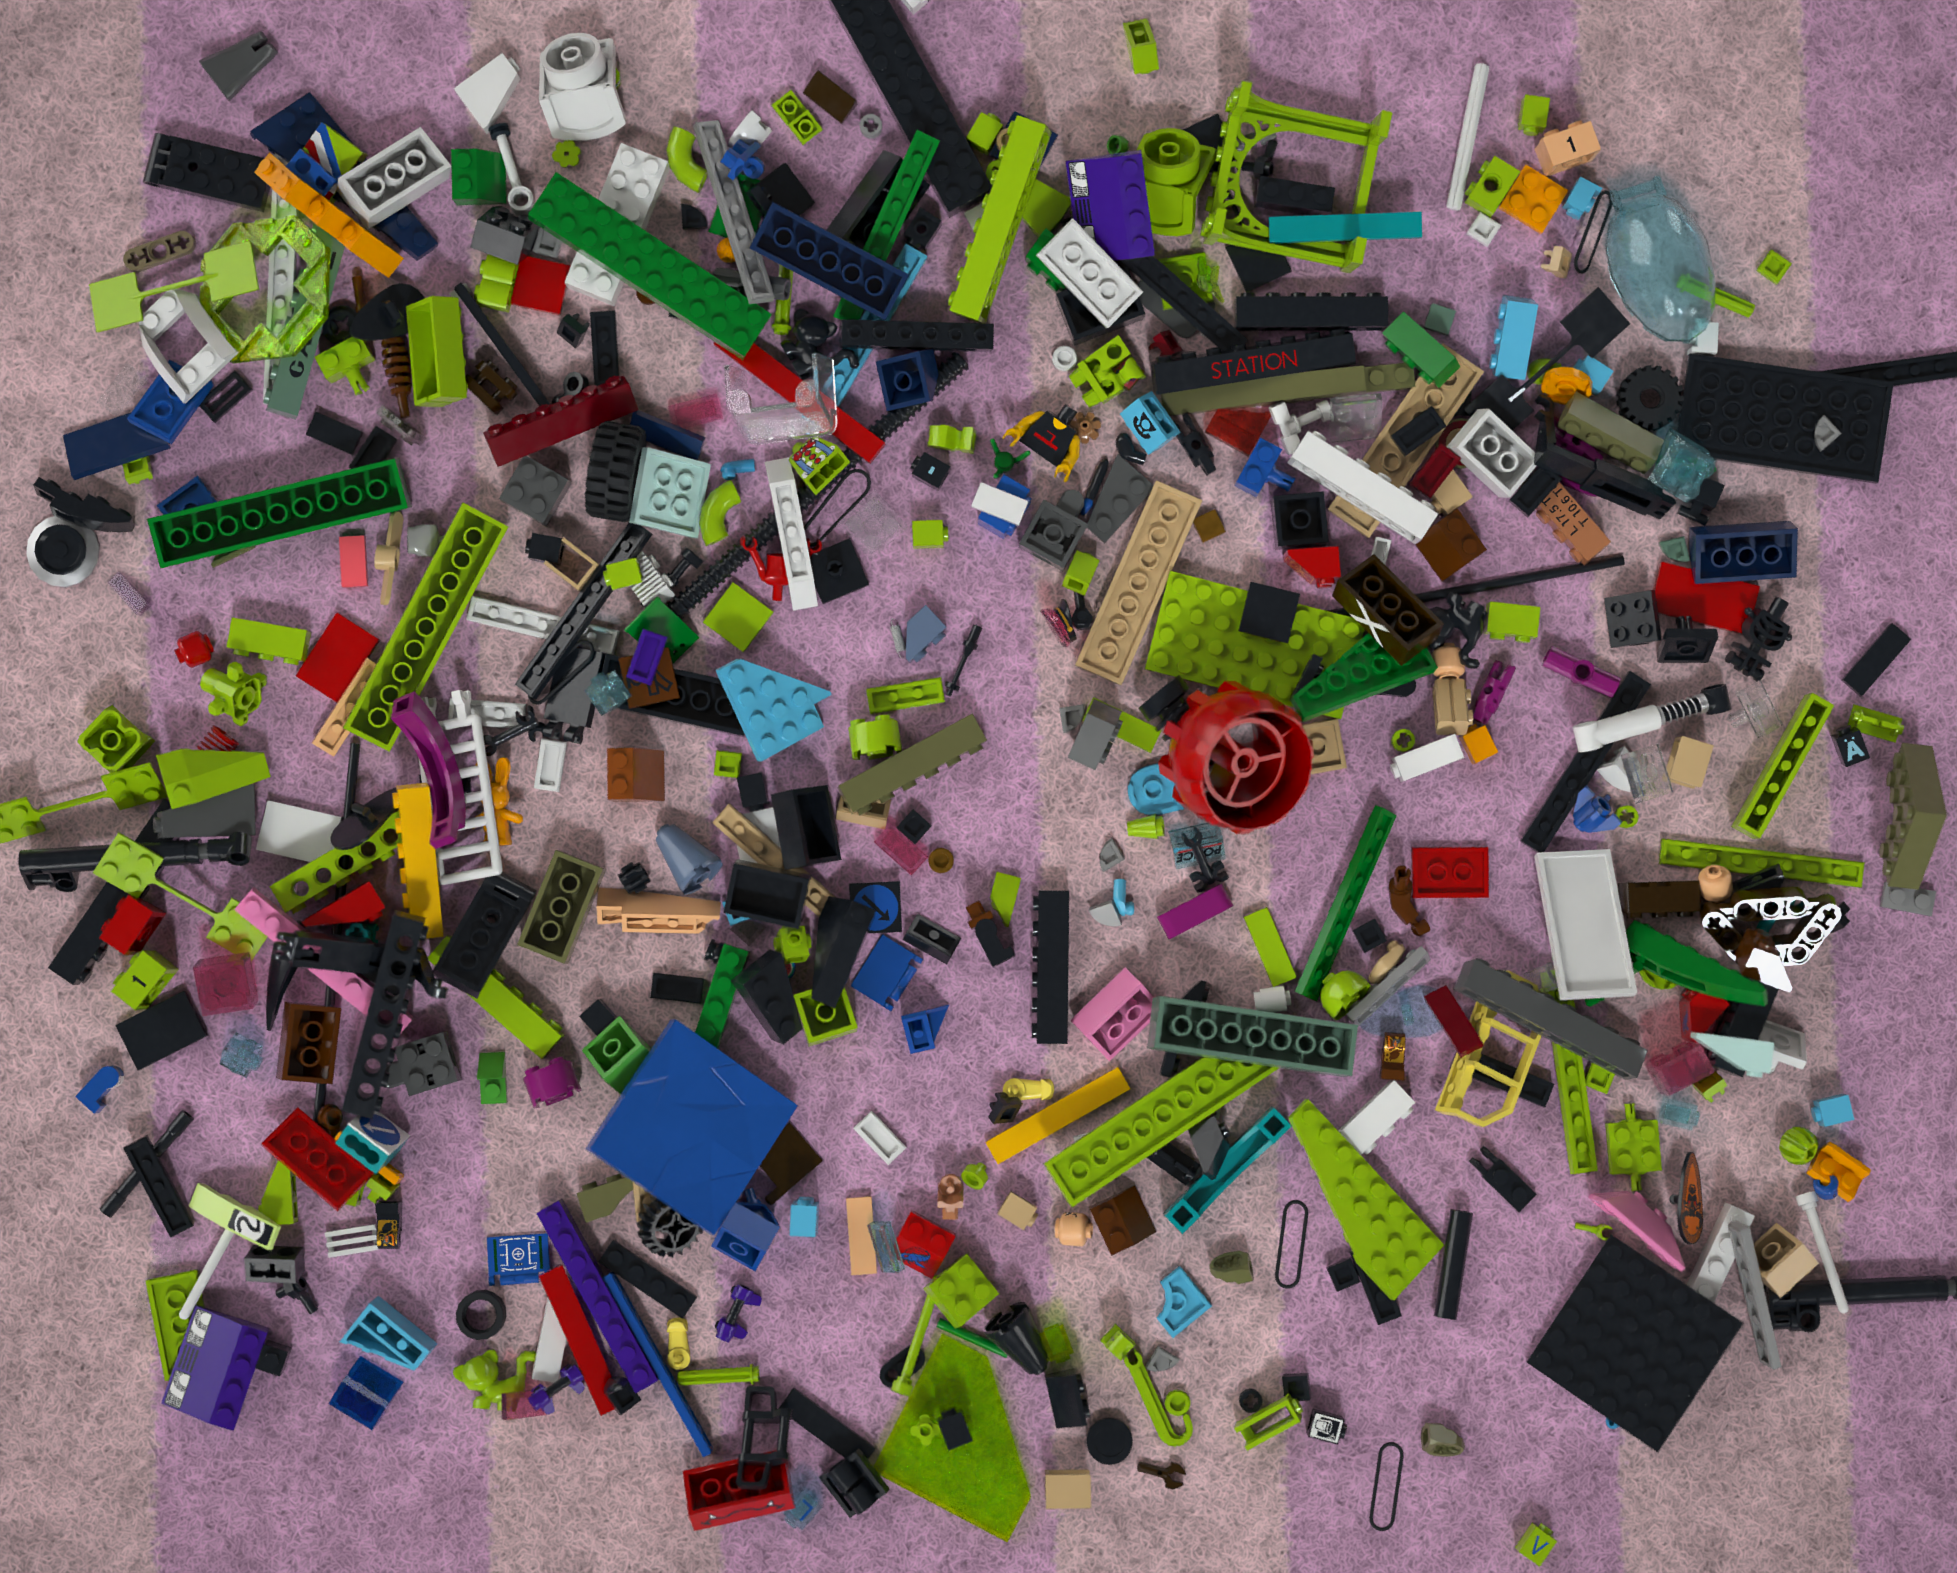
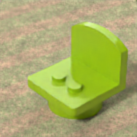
M1164 128L1146 133L1136 150L1142 151L1152 233L1163 236L1192 234L1195 228L1196 197L1215 161L1216 149L1200 145L1192 134L1180 129Z

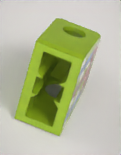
M811 436L805 443H796L792 449L793 455L789 457L791 465L815 495L850 463L837 445L817 436Z

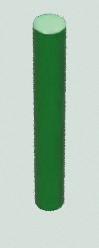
M942 1318L939 1319L937 1328L1007 1358L1008 1355L991 1340L962 1327L954 1328L949 1321Z

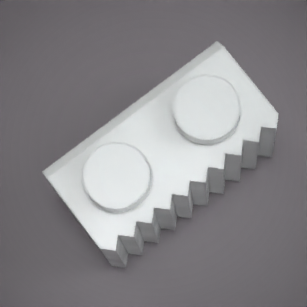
M641 551L637 558L644 582L631 585L630 587L645 607L657 596L660 597L663 603H666L667 600H670L675 595L670 588L674 584L665 572L661 575L657 570L660 564L652 554L647 556Z

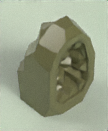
M1234 1251L1224 1253L1215 1257L1209 1265L1211 1274L1225 1282L1242 1284L1254 1280L1252 1262L1248 1252Z
M1425 1423L1423 1426L1421 1445L1422 1450L1433 1456L1448 1457L1460 1455L1464 1451L1465 1442L1455 1431L1444 1427L1440 1423Z

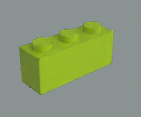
M232 617L226 647L233 649L234 655L249 657L250 652L259 654L258 659L273 661L274 657L284 658L283 663L298 665L299 661L305 662L307 659L312 632Z

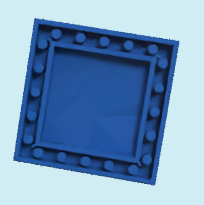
M671 1019L585 1149L706 1233L715 1235L798 1105L678 1020Z

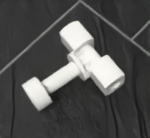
M1327 400L1316 403L1315 410L1297 418L1294 414H1289L1287 406L1283 401L1268 407L1274 423L1280 426L1283 434L1280 439L1288 455L1293 454L1300 443L1297 434L1301 432L1302 426L1320 418L1323 422L1333 418V412Z

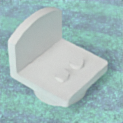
M571 33L555 39L540 53L539 102L553 138L573 141L593 140L614 133L626 124V116L616 90V48L613 39L597 40L590 34Z

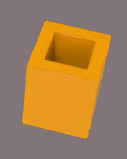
M1477 724L1468 727L1467 734L1459 737L1472 765L1498 753L1485 725L1478 728Z

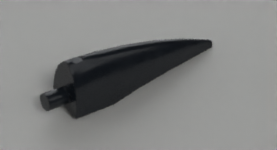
M297 920V922L303 926L301 920ZM273 946V951H284V950H277V949H275L274 946ZM272 956L266 996V1024L268 1031H271L284 993L298 968L291 967L287 960H277L272 958Z

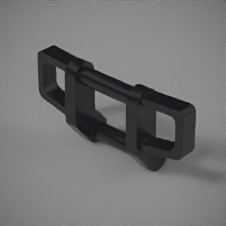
M749 1386L746 1388L745 1408L742 1414V1421L744 1422L741 1454H738L739 1465L736 1484L740 1489H766L772 1466L789 1461L787 1445L790 1420L793 1419V1410L789 1408L777 1409V1394L773 1387ZM769 1394L771 1411H751L753 1395ZM754 1423L779 1424L777 1451L769 1454L751 1453ZM745 1466H765L762 1479L759 1482H744Z

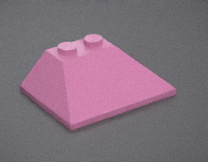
M1629 1191L1592 1193L1589 1195L1588 1198L1605 1213L1620 1220L1648 1244L1646 1248L1662 1262L1681 1272L1685 1269L1672 1228L1665 1222L1667 1216L1657 1208L1652 1211L1645 1205L1648 1200L1637 1191L1634 1194Z

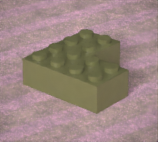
M1902 743L1899 752L1894 754L1893 769L1887 773L1886 785L1890 787L1889 800L1893 804L1894 810L1892 824H1888L1886 829L1885 843H1881L1879 848V857L1883 858L1882 873L1886 876L1888 886L1919 890L1946 820L1947 811L1933 746Z

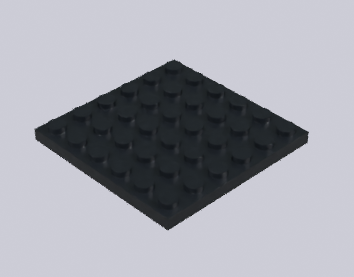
M1610 1235L1526 1363L1659 1453L1744 1323L1613 1235Z

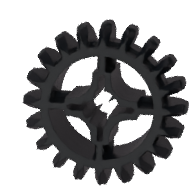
M650 1196L652 1202L649 1205L643 1204L646 1210L645 1212L638 1213L642 1220L636 1222L637 1227L640 1229L637 1233L641 1238L642 1244L648 1247L651 1253H657L662 1257L667 1254L673 1258L675 1252L683 1255L684 1248L691 1250L690 1244L693 1241L698 1242L696 1236L703 1233V1230L657 1198ZM655 1231L663 1233L664 1239L657 1238Z

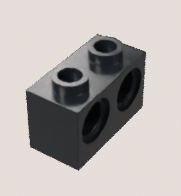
M253 1245L244 1257L246 1281L296 1284L305 1271L303 1247L274 1246L272 1250H268L259 1245Z

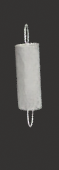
M892 625L890 629L896 652L899 653V651L906 650L900 625Z

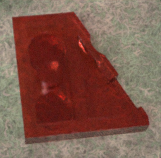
M1217 409L1204 433L1249 457L1271 418V413L1268 411L1261 413L1249 412V410L1231 411L1230 409Z

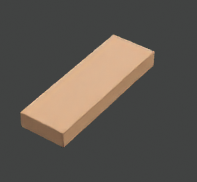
M872 1196L846 1198L851 1275L877 1274Z

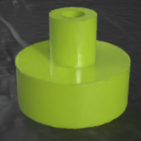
M981 1162L977 1163V1165L968 1164L961 1173L963 1182L973 1189H982L988 1181V1175L985 1172L986 1166Z

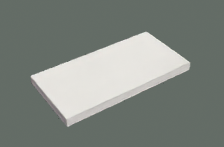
M1610 849L1536 853L1534 859L1560 1000L1635 996L1637 988Z

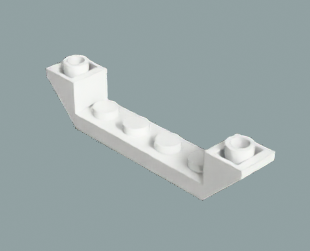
M789 457L766 461L765 468L771 490L793 611L817 607L813 572Z

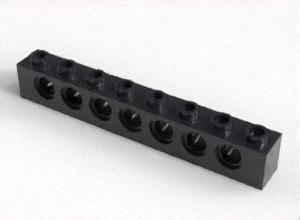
M397 910L393 914L344 1100L343 1112L372 1119L375 1111L380 1112L384 1097L379 1096L381 1087H387L390 1073L386 1072L387 1064H393L396 1048H392L394 1038H400L403 1024L398 1022L400 1015L406 1014L409 1000L405 999L407 989L412 990L416 975L411 974L413 965H419L422 951L418 950L420 940L425 941L429 926L424 925L425 917ZM408 936L412 939L413 945L404 947L400 944L399 938ZM398 960L404 962L406 970L402 972L396 971L393 968V962ZM394 985L398 987L400 994L391 996L387 993L386 987ZM389 1010L393 1014V1019H382L380 1011ZM381 1034L385 1036L387 1043L379 1045L375 1043L373 1036ZM367 1060H378L380 1067L378 1069L370 1068L367 1065ZM369 1083L373 1086L374 1091L372 1093H365L361 1090L360 1085Z

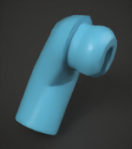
M1115 879L1113 900L1117 910L1122 916H1131L1134 914V903L1126 902V880Z

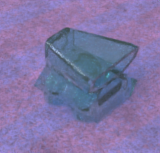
M1670 428L1666 433L1653 472L1648 479L1680 500L1689 502L1698 496L1700 485L1704 479L1709 478L1714 473L1715 464L1718 460L1713 458L1707 449Z

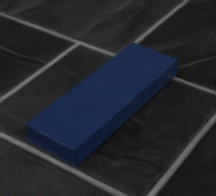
M637 410L633 412L630 425L640 426L644 429L647 442L686 458L699 460L706 437L643 411Z

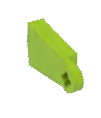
M994 160L987 166L986 176L989 181L991 180L993 169H999L1001 160ZM1036 179L1022 221L1038 238L1046 228L1052 232L1061 223V220H1063L1072 206L1071 198Z

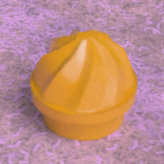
M724 238L717 245V255L723 262L733 263L735 258L729 239Z

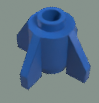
M1586 785L1578 793L1573 812V823L1576 828L1581 832L1585 831L1587 833L1617 828L1622 821L1614 812L1609 816L1611 807L1608 802L1611 797L1607 794L1603 798L1600 796L1593 798L1595 793Z

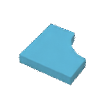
M1178 1266L1160 1281L1165 1290V1304L1163 1310L1156 1318L1170 1336L1174 1338L1211 1308L1212 1305L1181 1266Z

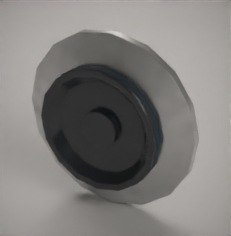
M53 516L46 518L34 528L28 539L26 555L30 568L40 580L51 586L69 587L81 583L92 574L99 560L100 546L96 533L93 530L74 525Z

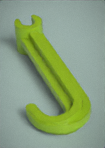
M1134 1349L1133 1351L1137 1357L1136 1361L1130 1362L1127 1355H1125L1123 1361L1127 1368H1129L1159 1437L1169 1446L1177 1447L1189 1441L1193 1431L1189 1415L1187 1413L1183 1415L1185 1432L1182 1435L1175 1434L1144 1367L1142 1356L1138 1350Z

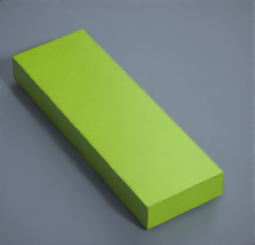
M941 677L866 689L870 714L945 703Z
M1093 697V699H1092V701H1091V703H1090V705H1089V707H1088V709H1087V711H1086V713H1085L1084 718H1083L1082 721L1085 720V718H1086V716H1087V714H1088V711H1089V709H1090V707H1091V705H1092V703H1093V700L1096 699V698ZM1122 711L1119 720L1123 721L1117 737L1151 753L1162 730L1157 732L1155 726Z
M1266 907L1244 916L1243 918L1272 987L1297 978L1268 908Z

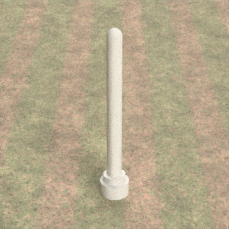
M1812 1191L1795 1196L1798 1207L1801 1206L1802 1210L1806 1211L1838 1310L1841 1313H1846L1849 1307L1815 1208L1818 1207L1816 1192Z
M227 1229L224 1230L179 1313L181 1319L185 1320L190 1316L234 1235L233 1232Z

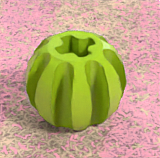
M1792 1127L1783 1134L1780 1140L1779 1151L1789 1163L1805 1165L1816 1155L1818 1140L1807 1128Z

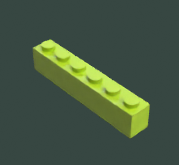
M1814 693L1804 695L1734 820L1732 828L1752 839L1761 838L1834 707L1832 703Z
M447 935L428 956V960L436 966L452 937L451 935ZM494 968L479 997L476 999L471 995L469 996L540 1059H545L565 1036L560 1032L563 1029L562 1026L553 1019L550 1021L545 1019L541 1015L544 1011L534 1002L529 1005L523 999L525 994L513 985L510 988L504 983L505 976Z

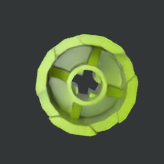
M890 715L876 716L875 721L865 722V719L850 721L851 727L848 728L853 760H860V756L867 755L868 759L872 760L893 756V751H897V753L902 752L898 721L890 718Z

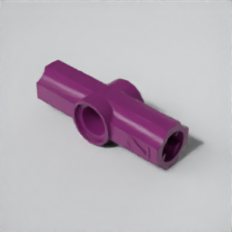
M1550 646L1542 663L1543 667L1609 698L1613 697L1621 680L1620 677L1594 666L1590 661L1581 660L1554 646ZM1578 665L1585 667L1587 671L1584 679L1576 675V667Z

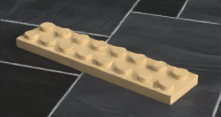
M1443 343L1441 345L1456 357L1461 367L1440 388L1433 383L1428 385L1419 376L1415 382V387H1412L1362 459L1370 465V471L1375 474L1379 472L1385 474L1392 480L1390 483L1397 488L1406 486L1444 429L1406 457H1404L1390 436L1431 406L1447 426L1484 373L1483 370ZM1338 495L1327 509V511L1368 539L1380 523Z
M1156 480L1075 666L1120 686L1122 685L1167 583L1169 572L1174 567L1203 500Z

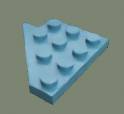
M735 659L715 670L757 761L762 762L824 727L814 704L832 695L830 691L742 659Z

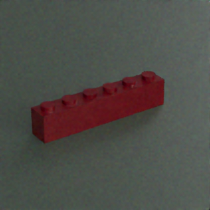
M624 375L621 377H610L606 380V383L598 386H588L581 393L574 396H563L558 400L559 402L552 405H541L534 412L527 415H516L510 422L505 424L498 423L490 426L487 431L483 432V435L497 467L591 430L605 421H613L639 410L631 387Z

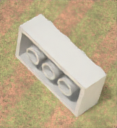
M420 127L339 177L337 192L368 230L448 180L451 165Z

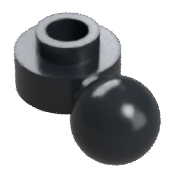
M578 372L569 373L563 382L564 393L554 396L552 404L559 402L558 400L563 396H574L581 393L584 388L589 386L588 378Z

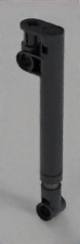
M234 832L230 834L229 838L209 839L207 843H202L201 839H190L189 841L172 840L141 842L139 844L164 858L159 867L189 865L190 863L192 865L202 864L204 859H208L209 862L227 861L231 865L243 866L250 861L252 838L247 833ZM110 844L21 850L18 856L19 870L29 890H35L36 886L49 885L51 888H56L62 892H73L78 887L80 872L94 871Z
M1944 1275L1933 1277L1839 1279L1848 1305L1930 1302L1934 1300L1947 1301L1948 1296L1957 1299V1276H1952L1948 1280ZM1829 1280L1799 1281L1781 1298L1765 1284L1763 1285L1773 1331L1788 1329L1789 1332H1814L1820 1326V1306L1837 1305ZM1809 1313L1811 1317L1809 1324L1802 1326V1315Z

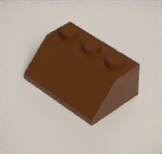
M297 1002L284 1003L276 1078L284 1081L333 1084L341 1008Z

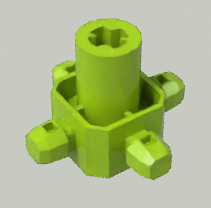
M232 662L228 665L227 674L215 668L208 669L201 678L200 686L203 691L215 696V699L208 705L209 713L214 716L226 713L232 716L233 722L236 725H245L248 722V714L256 710L262 701L261 688L267 684V677L263 673H256L252 676L245 673L243 666L238 662Z

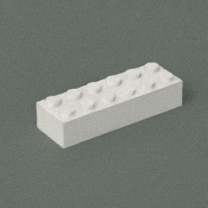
M621 143L598 200L646 230L670 171L668 161ZM576 252L564 282L567 288L614 307L624 284L623 281Z
M1308 431L1287 462L1289 465L1410 542L1416 544L1422 540L1438 513L1433 511L1435 507L1425 500L1419 502L1412 497L1413 493L1403 486L1397 488L1390 483L1392 480L1381 472L1375 474L1370 471V465L1357 458L1355 461L1348 457V451L1341 446L1335 445L1333 447L1326 443L1327 438L1316 431L1313 433Z

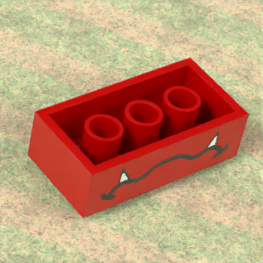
M738 1459L683 1471L688 1516L694 1531L795 1509L788 1462L772 1466L767 1488L763 1490L740 1489L737 1486ZM745 1466L744 1482H759L762 1479L765 1466Z

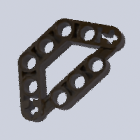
M1799 887L1741 890L1732 895L1730 903L1717 904L1715 902H1708L1699 911L1704 929L1737 965L1735 953L1745 932L1734 920L1738 919L1746 922L1802 917L1789 934L1770 935L1784 966L1806 963L1841 917L1838 903L1832 895L1823 894L1818 897L1807 898L1805 892ZM1793 900H1802L1798 905H1790ZM1769 901L1775 902L1771 907L1764 906ZM1742 903L1749 904L1748 907L1744 909L1738 908V906ZM1713 918H1717V919H1718V922H1719L1718 925H1717L1716 921H1715ZM1810 927H1818L1814 932H1807ZM1728 932L1735 933L1730 938L1723 937ZM1797 946L1803 947L1798 952L1792 951V949Z

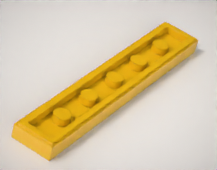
M1116 1067L987 1140L985 1143L997 1164H1000L1130 1090V1087L1119 1067Z

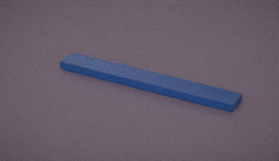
M613 1271L603 1277L606 1286L704 1458L713 1451L711 1442L616 1273Z

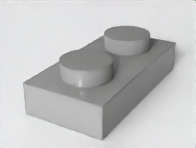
M1884 882L1880 907L1932 916L1936 891L1921 888L1917 890L1890 887L1887 882Z

